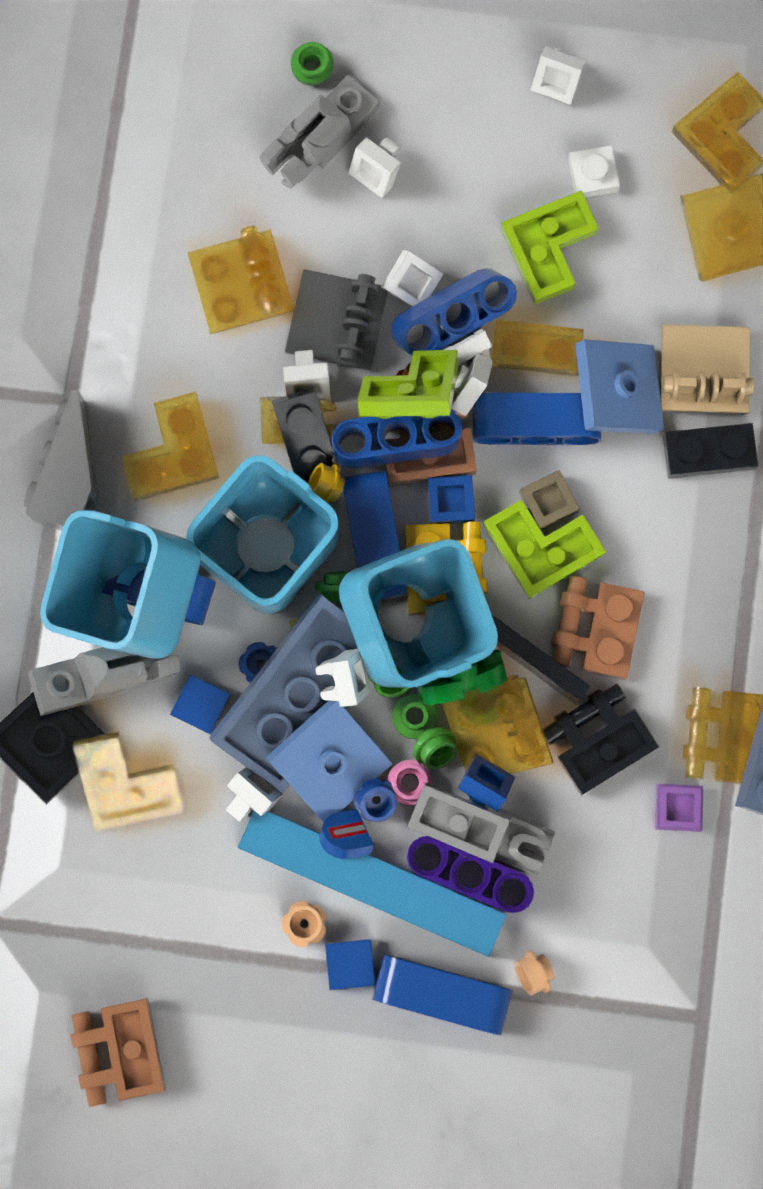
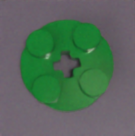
M494 650L485 659L471 664L472 668L451 677H440L418 686L417 690L421 701L427 705L453 702L465 699L464 693L479 688L481 694L503 684L508 678L500 650Z

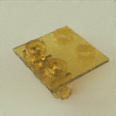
M257 226L245 227L240 231L241 238L187 253L210 335L294 311L271 229L258 232Z
M511 675L507 677L508 680L489 691L480 694L479 689L464 693L465 699L443 703L451 731L456 738L455 743L465 772L476 754L510 774L554 763L526 677L519 678L518 675Z

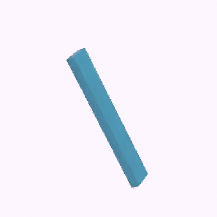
M255 810L253 811L238 849L482 955L490 956L506 914L370 855L350 859L333 857L322 848L319 833L267 811L260 816Z

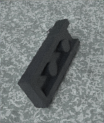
M492 615L498 635L496 647L577 705L590 688V685Z

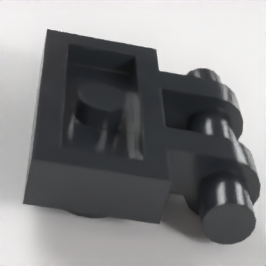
M617 683L603 692L598 689L589 694L587 702L569 713L566 710L560 712L553 717V723L540 730L549 745L563 737L569 742L572 748L559 755L557 759L581 796L659 748L635 709L620 718L618 717L613 706L626 699V696ZM599 716L606 727L584 739L578 728Z

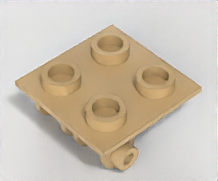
M662 324V411L749 414V400L754 392V378H750V327Z

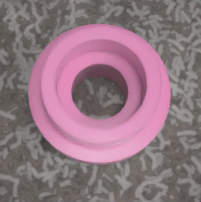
M404 760L397 763L391 769L387 781L392 783L397 802L404 805H416L424 784L427 782L432 785V776L424 764L420 765L415 760ZM412 774L417 777L419 781L417 789L406 791L402 788L401 780L405 775Z

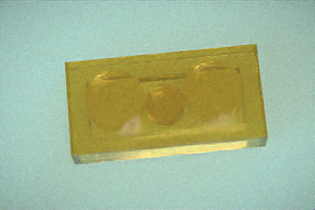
M496 320L491 360L493 361L492 367L578 376L575 344L583 340L584 329Z

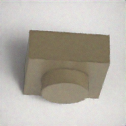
M560 470L519 490L524 504L540 530L574 515L580 510Z

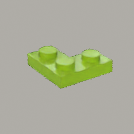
M582 190L501 222L502 233L534 305L575 289V280L561 249L598 234V225Z
M458 350L413 351L408 375L363 376L357 401L359 417L388 419L394 416H421L423 418L450 416L459 368Z
M521 499L483 522L484 528L528 600L606 554L604 547L584 515L544 536Z

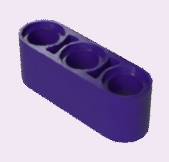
M429 836L419 837L413 841L408 849L407 861L412 872L443 887L509 913L522 912L533 901L534 888L530 879L523 873L494 861L491 863ZM430 844L439 850L441 859L435 869L422 870L415 863L414 853L421 845ZM463 862H475L482 869V880L474 888L462 886L457 879V869ZM507 879H516L524 887L525 894L523 900L514 906L507 905L500 898V886Z

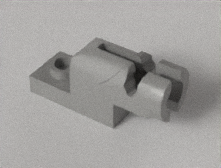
M347 74L326 98L319 94L302 114L283 130L281 136L275 139L260 155V161L272 176L287 162L280 170L284 177L282 184L288 188H293L296 183L304 180L317 165L324 169L380 108V101Z
M101 647L81 652L73 659L31 669L28 672L40 716L122 695L133 687L176 675L180 671L179 655L160 659L150 667H145L143 661L138 662L142 656Z
M427 782L423 786L407 826L410 829L493 863L494 859L537 875L545 857L527 849L518 850L519 845L522 842H527L549 850L555 835V831L527 821L508 811L499 809L496 812L488 806L478 804L471 799L467 800Z

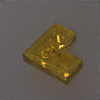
M737 71L673 126L672 133L729 194L763 165V158L737 132L763 110V97Z
M196 391L153 403L164 445L121 456L134 501L220 479Z
M119 732L74 741L73 749L95 831L184 812V804L174 764L129 774Z

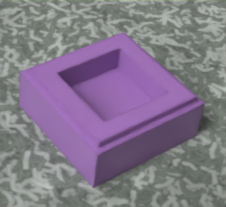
M656 784L655 830L701 832L703 826V786Z

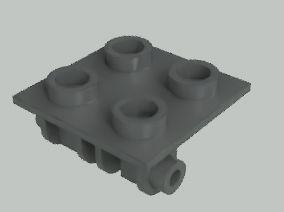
M304 269L285 353L295 355V351L313 350V359L370 371L388 292L381 288L382 285L375 284L376 278L368 274H359L358 280Z

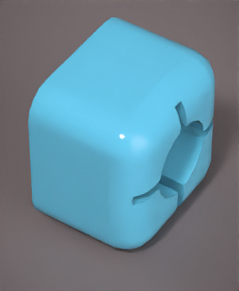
M255 455L247 458L237 467L192 521L187 530L186 539L197 547L200 554V565L258 612L273 615L280 613L291 603L333 552L340 539V528L334 509L315 494L309 484L291 470L289 472L286 471L274 460L266 456ZM299 504V508L286 523L294 538V547L290 561L298 567L297 571H293L285 564L279 569L269 572L256 571L249 568L237 581L235 578L245 568V564L240 559L238 553V542L242 531L226 517L228 512L232 513L246 526L261 519H272L282 523L295 505Z
M79 510L72 513L62 528L40 610L42 623L51 632L107 649L152 659L164 658L174 652L180 639L200 567L198 549L191 541L183 537L143 524L95 511ZM146 569L133 617L128 609L127 593L114 590L113 596L101 593L109 579L119 575L117 583L130 586L133 578L140 571Z
M447 539L417 544L352 570L344 576L338 589L339 599L365 670L370 678L380 686L413 688L440 677H451L472 668L471 664L485 659L492 654L497 645V629L470 554L465 546L458 541ZM401 584L409 586L419 594L421 599H430L445 593L446 599L424 607L426 614L424 625L419 633L411 639L412 641H396L388 636L380 626L378 621L379 602L392 585ZM395 666H399L403 674H399Z

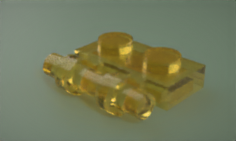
M694 687L692 704L687 705L686 719L690 720L688 745H683L682 759L687 760L685 777L703 779L705 762L716 763V782L741 784L763 705V694L723 691L721 708H715L710 706L711 689ZM708 722L720 723L718 748L706 747Z

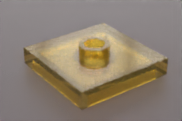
M763 173L680 195L699 281H706L763 265Z

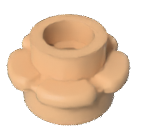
M306 901L296 902L290 906L289 913L285 914L282 918V930L285 934L289 935L290 942L296 946L306 947L311 942L317 943L325 935L326 927L324 922L326 921V915L318 905L311 906ZM301 920H308L309 926L302 928L300 926Z
M526 951L524 958L514 963L515 972L520 984L529 995H534L542 990L544 993H548L551 989L549 981L555 978L549 960L543 954L537 956L532 951Z

